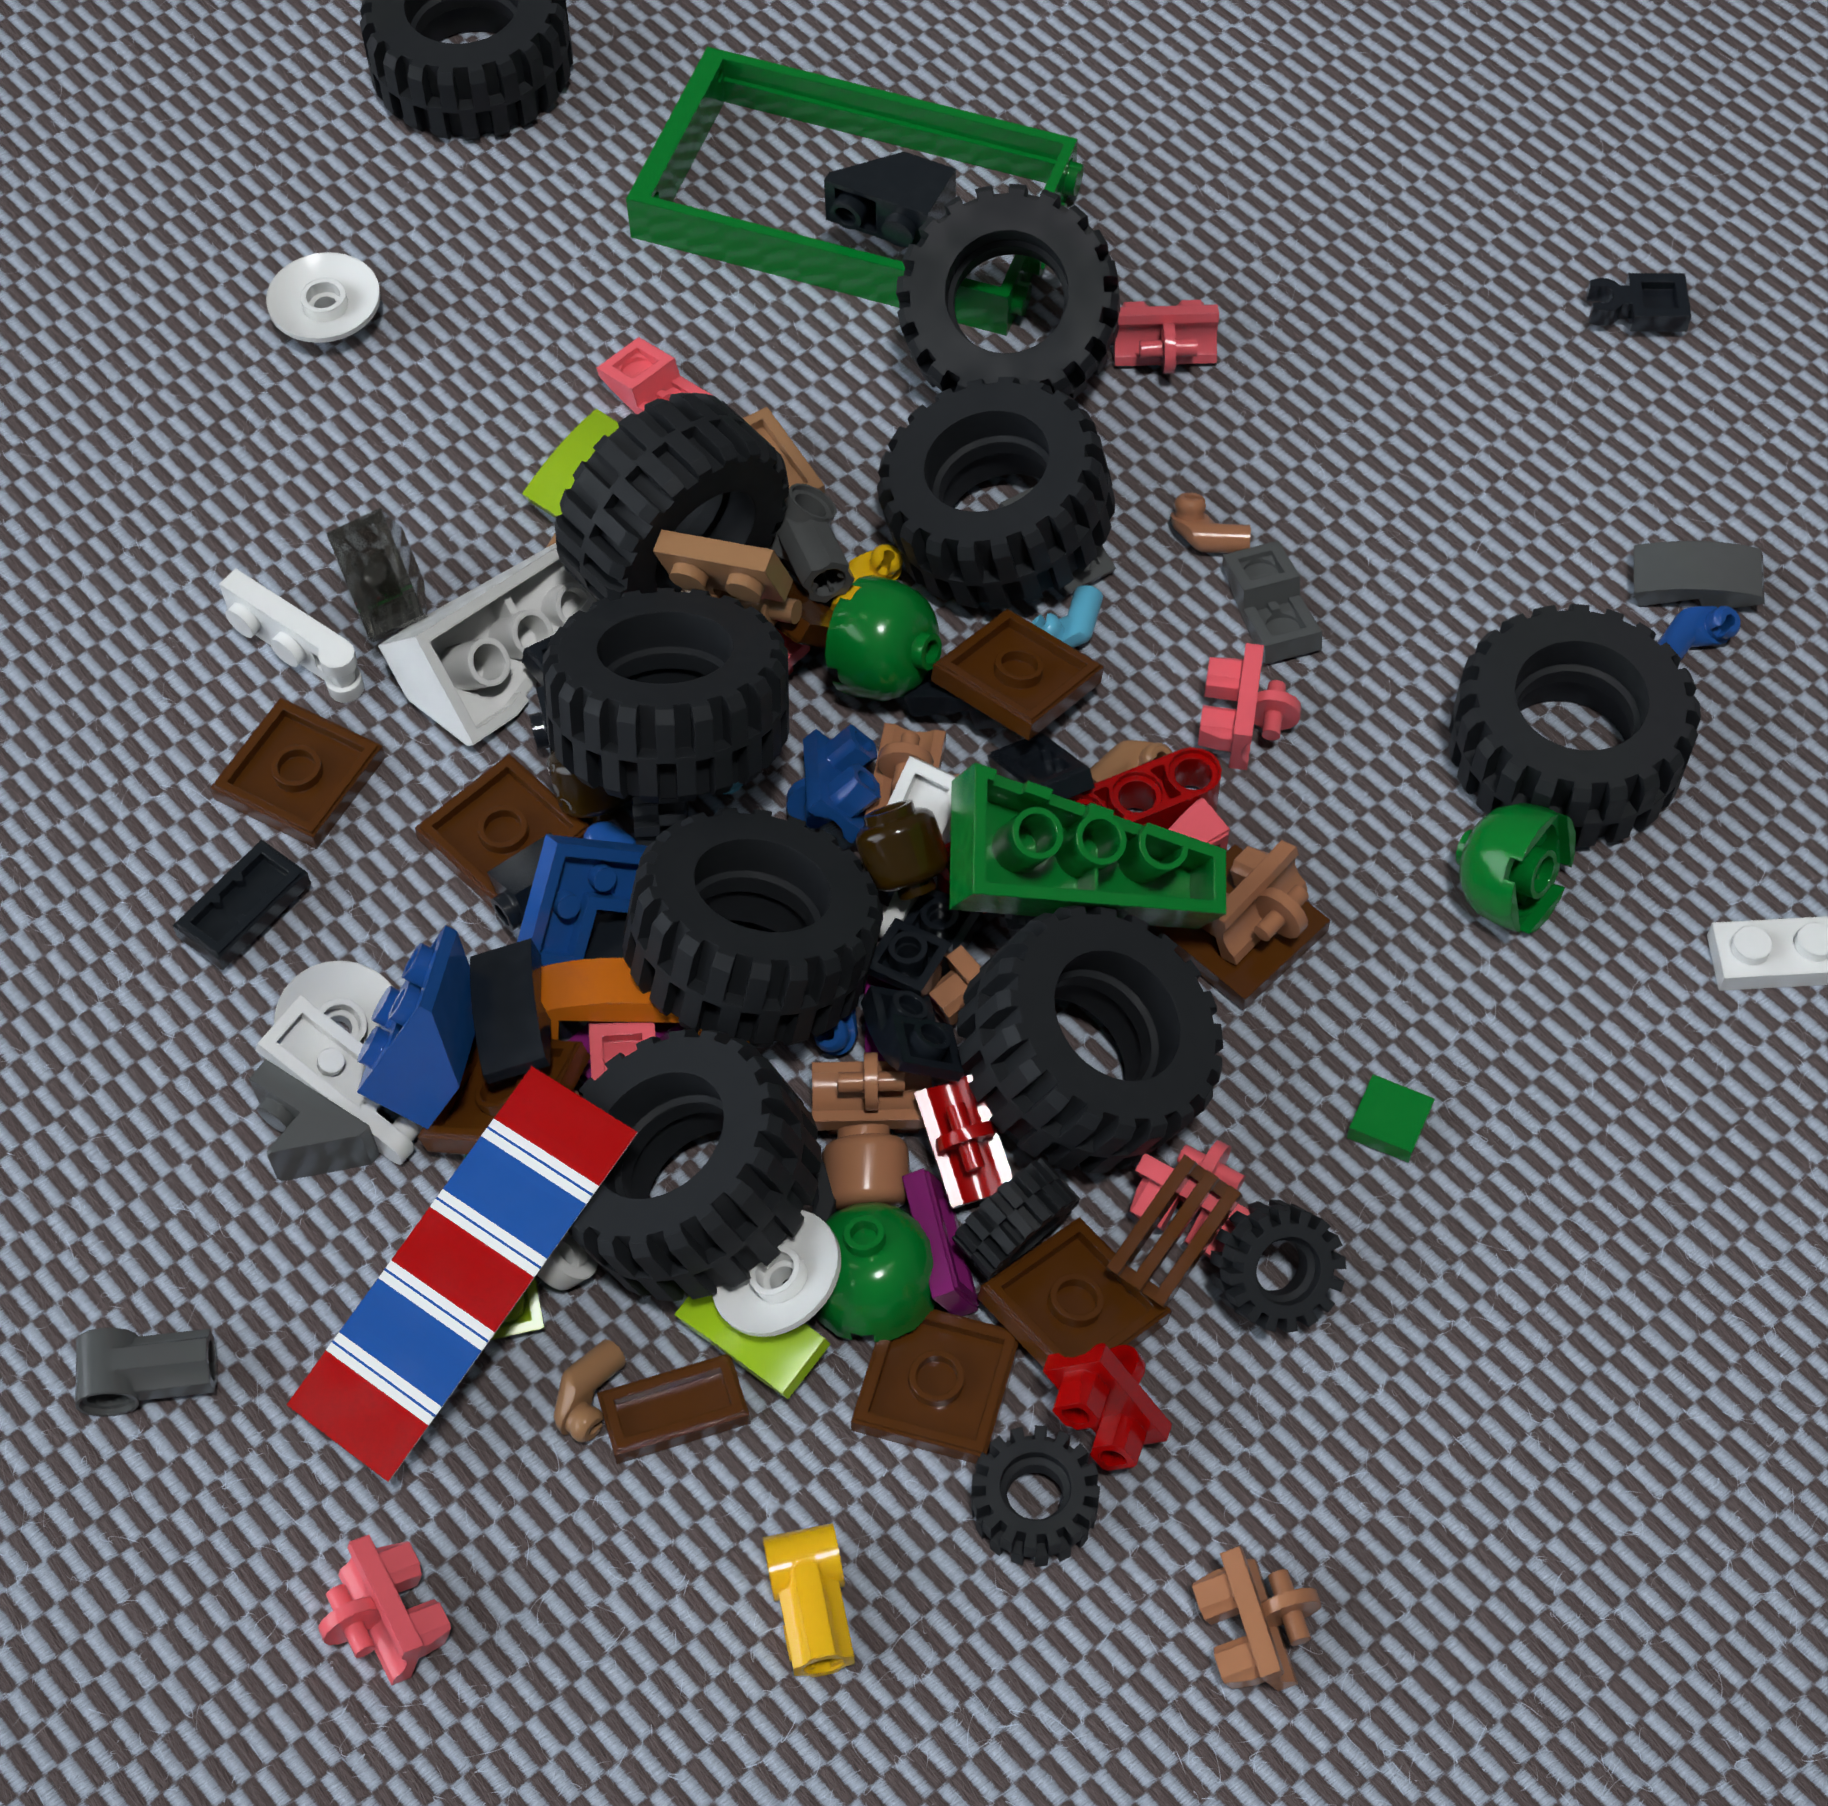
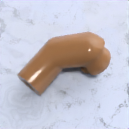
M608 1339L602 1340L569 1366L561 1377L553 1418L561 1434L564 1436L570 1434L573 1439L581 1443L592 1440L602 1428L603 1414L598 1408L591 1406L595 1390L620 1371L626 1364L622 1350L613 1341Z

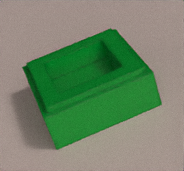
M1373 1074L1351 1122L1347 1138L1409 1163L1435 1099Z

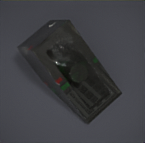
M379 508L326 533L369 640L375 642L428 617L424 579L403 528L386 512Z

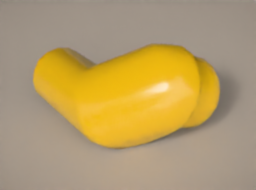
M881 544L875 547L874 550L863 553L849 561V568L855 578L853 583L858 578L870 575L896 581L901 574L903 565L899 549L890 544ZM851 585L846 594L835 596L830 609L834 611L840 598L851 600L855 592L861 587Z

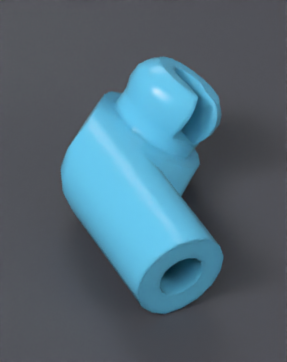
M1078 586L1074 591L1067 616L1058 618L1056 615L1048 613L1045 620L1042 615H1039L1032 621V624L1072 648L1087 643L1092 638L1103 601V594L1093 586Z

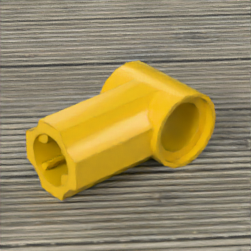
M833 1523L762 1537L774 1602L780 1601L784 1635L794 1676L820 1677L837 1673L842 1668L855 1664L841 1588L845 1587V1581Z

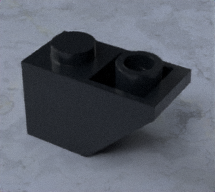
M904 151L829 172L824 179L826 220L837 223L844 228L854 229L889 241L899 247L908 248L909 244L917 245L921 239L919 228L930 216L937 221L946 214L944 204L956 198V169Z

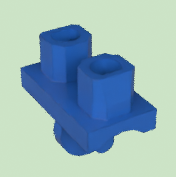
M854 725L847 726L831 740L815 729L803 739L805 778L795 782L788 790L786 796L788 814L794 818L806 821V825L813 829L834 821L842 829L843 838L852 844L856 841L859 830L865 826L863 811L881 798L880 784L874 775L866 769L869 764L877 759L876 744Z

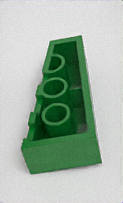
M976 762L952 780L950 910L1039 916L1043 913L1053 914L1059 907L1078 905L1084 906L1085 911L1098 906L1117 910V917L1121 919L1126 915H1133L1149 923L1151 926L1199 929L1226 915V849L1151 823H1146L1145 825L1135 823L1113 815L1114 810L1094 803L1084 805L1052 794L1053 789L1031 781H1027L1024 784L997 775L996 769Z

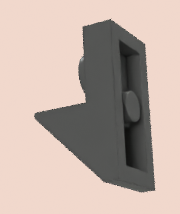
M265 1060L249 1078L259 1102L256 1108L257 1112L268 1124L282 1132L267 1151V1157L277 1179L281 1181L293 1180L371 1165L380 1155L370 1126L268 1060Z

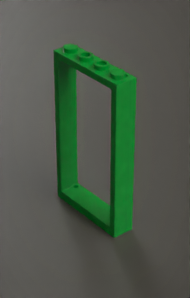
M707 46L626 198L631 238L899 308L896 290L898 277L903 276L905 271L902 261L673 202L724 102L1046 183L1045 190L1060 195L1061 205L1066 208L1067 203L1065 201L1068 195L1075 197L1079 191L1084 165L1077 163L1078 139ZM1014 255L1001 287L965 278L959 286L955 298L957 322L1007 336L1015 316H1024L1027 311L1032 293V283L1030 282L1033 275L1041 276L1046 264L1028 256Z

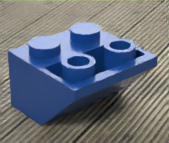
M445 925L430 947L423 943L416 947L404 968L402 978L406 981L399 990L393 986H389L386 989L371 1018L373 1022L379 1024V1027L376 1026L372 1030L357 1059V1062L366 1066L357 1093L426 1129H429L459 1089L475 1036L471 1002L470 966L458 932Z

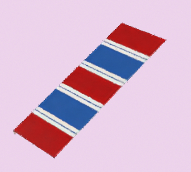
M531 1066L286 1405L389 1482L638 1132Z

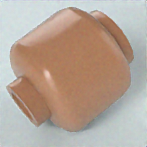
M858 1124L838 1129L837 1139L829 1142L822 1150L821 1155L832 1193L836 1199L837 1211L856 1203L880 1202L898 1208L907 1203L908 1198L902 1176L910 1173L907 1144L900 1137L891 1135L890 1127L884 1124Z

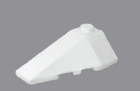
M556 543L427 614L379 644L378 647L407 700L465 745L471 746L518 716L529 701L526 696L537 680L522 663L524 649L554 635L560 626L563 627L570 616L579 610L586 613L592 603L597 602V600L565 570V565L560 562Z

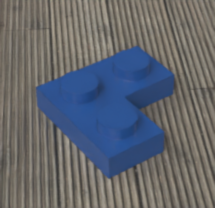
M546 834L517 942L531 938L541 954V966L584 959L597 910L628 912L636 871L640 858L647 846Z

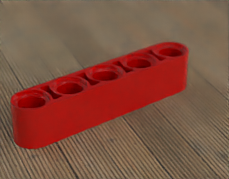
M1184 748L1094 783V789L1071 797L1069 800L1084 805L1094 803L1114 810L1113 815L1141 825L1151 823L1169 829L1200 798H1204L1216 812L1222 768L1219 760L1211 752L1203 748ZM1184 786H1196L1200 789L1192 790ZM1129 808H1139V809H1142V810H1144V811L1138 813V812H1131V811H1129V810H1127V809H1129ZM951 841L945 845L949 855V864L942 873L937 875V889L949 895Z

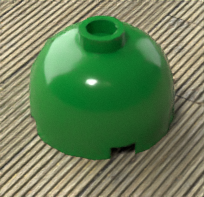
M875 575L858 578L851 585L861 588L855 592L851 600L840 598L834 608L827 630L826 664L828 668L837 670L838 678L841 681L833 682L837 690L845 694L866 700L888 701L905 696L915 690L928 677L933 669V664L940 659L942 642L935 612L930 603L918 591L907 585Z
M1519 803L1494 809L1483 817L1473 830H1467L1458 843L1456 863L1460 865L1459 879L1466 901L1475 912L1510 931L1518 933L1522 931L1528 934L1536 932L1549 919L1564 892L1565 887L1554 883L1560 864L1569 867L1573 865L1576 832L1572 819L1543 806Z
M880 1202L856 1203L835 1212L825 1223L831 1228L838 1240L841 1251V1269L831 1296L815 1314L818 1321L838 1337L852 1340L851 1333L860 1336L873 1335L874 1342H879V1340L891 1341L915 1330L925 1320L924 1318L933 1311L936 1301L932 1298L929 1286V1279L934 1265L931 1245L920 1223L904 1210Z

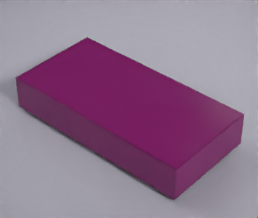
M924 1168L902 1176L912 1217L920 1223L930 1240L934 1263L929 1279L932 1298L950 1314L965 1316L978 1311L977 1306H979L967 1256L952 1240L956 1230L959 1228L955 1209L951 1210L943 1184Z

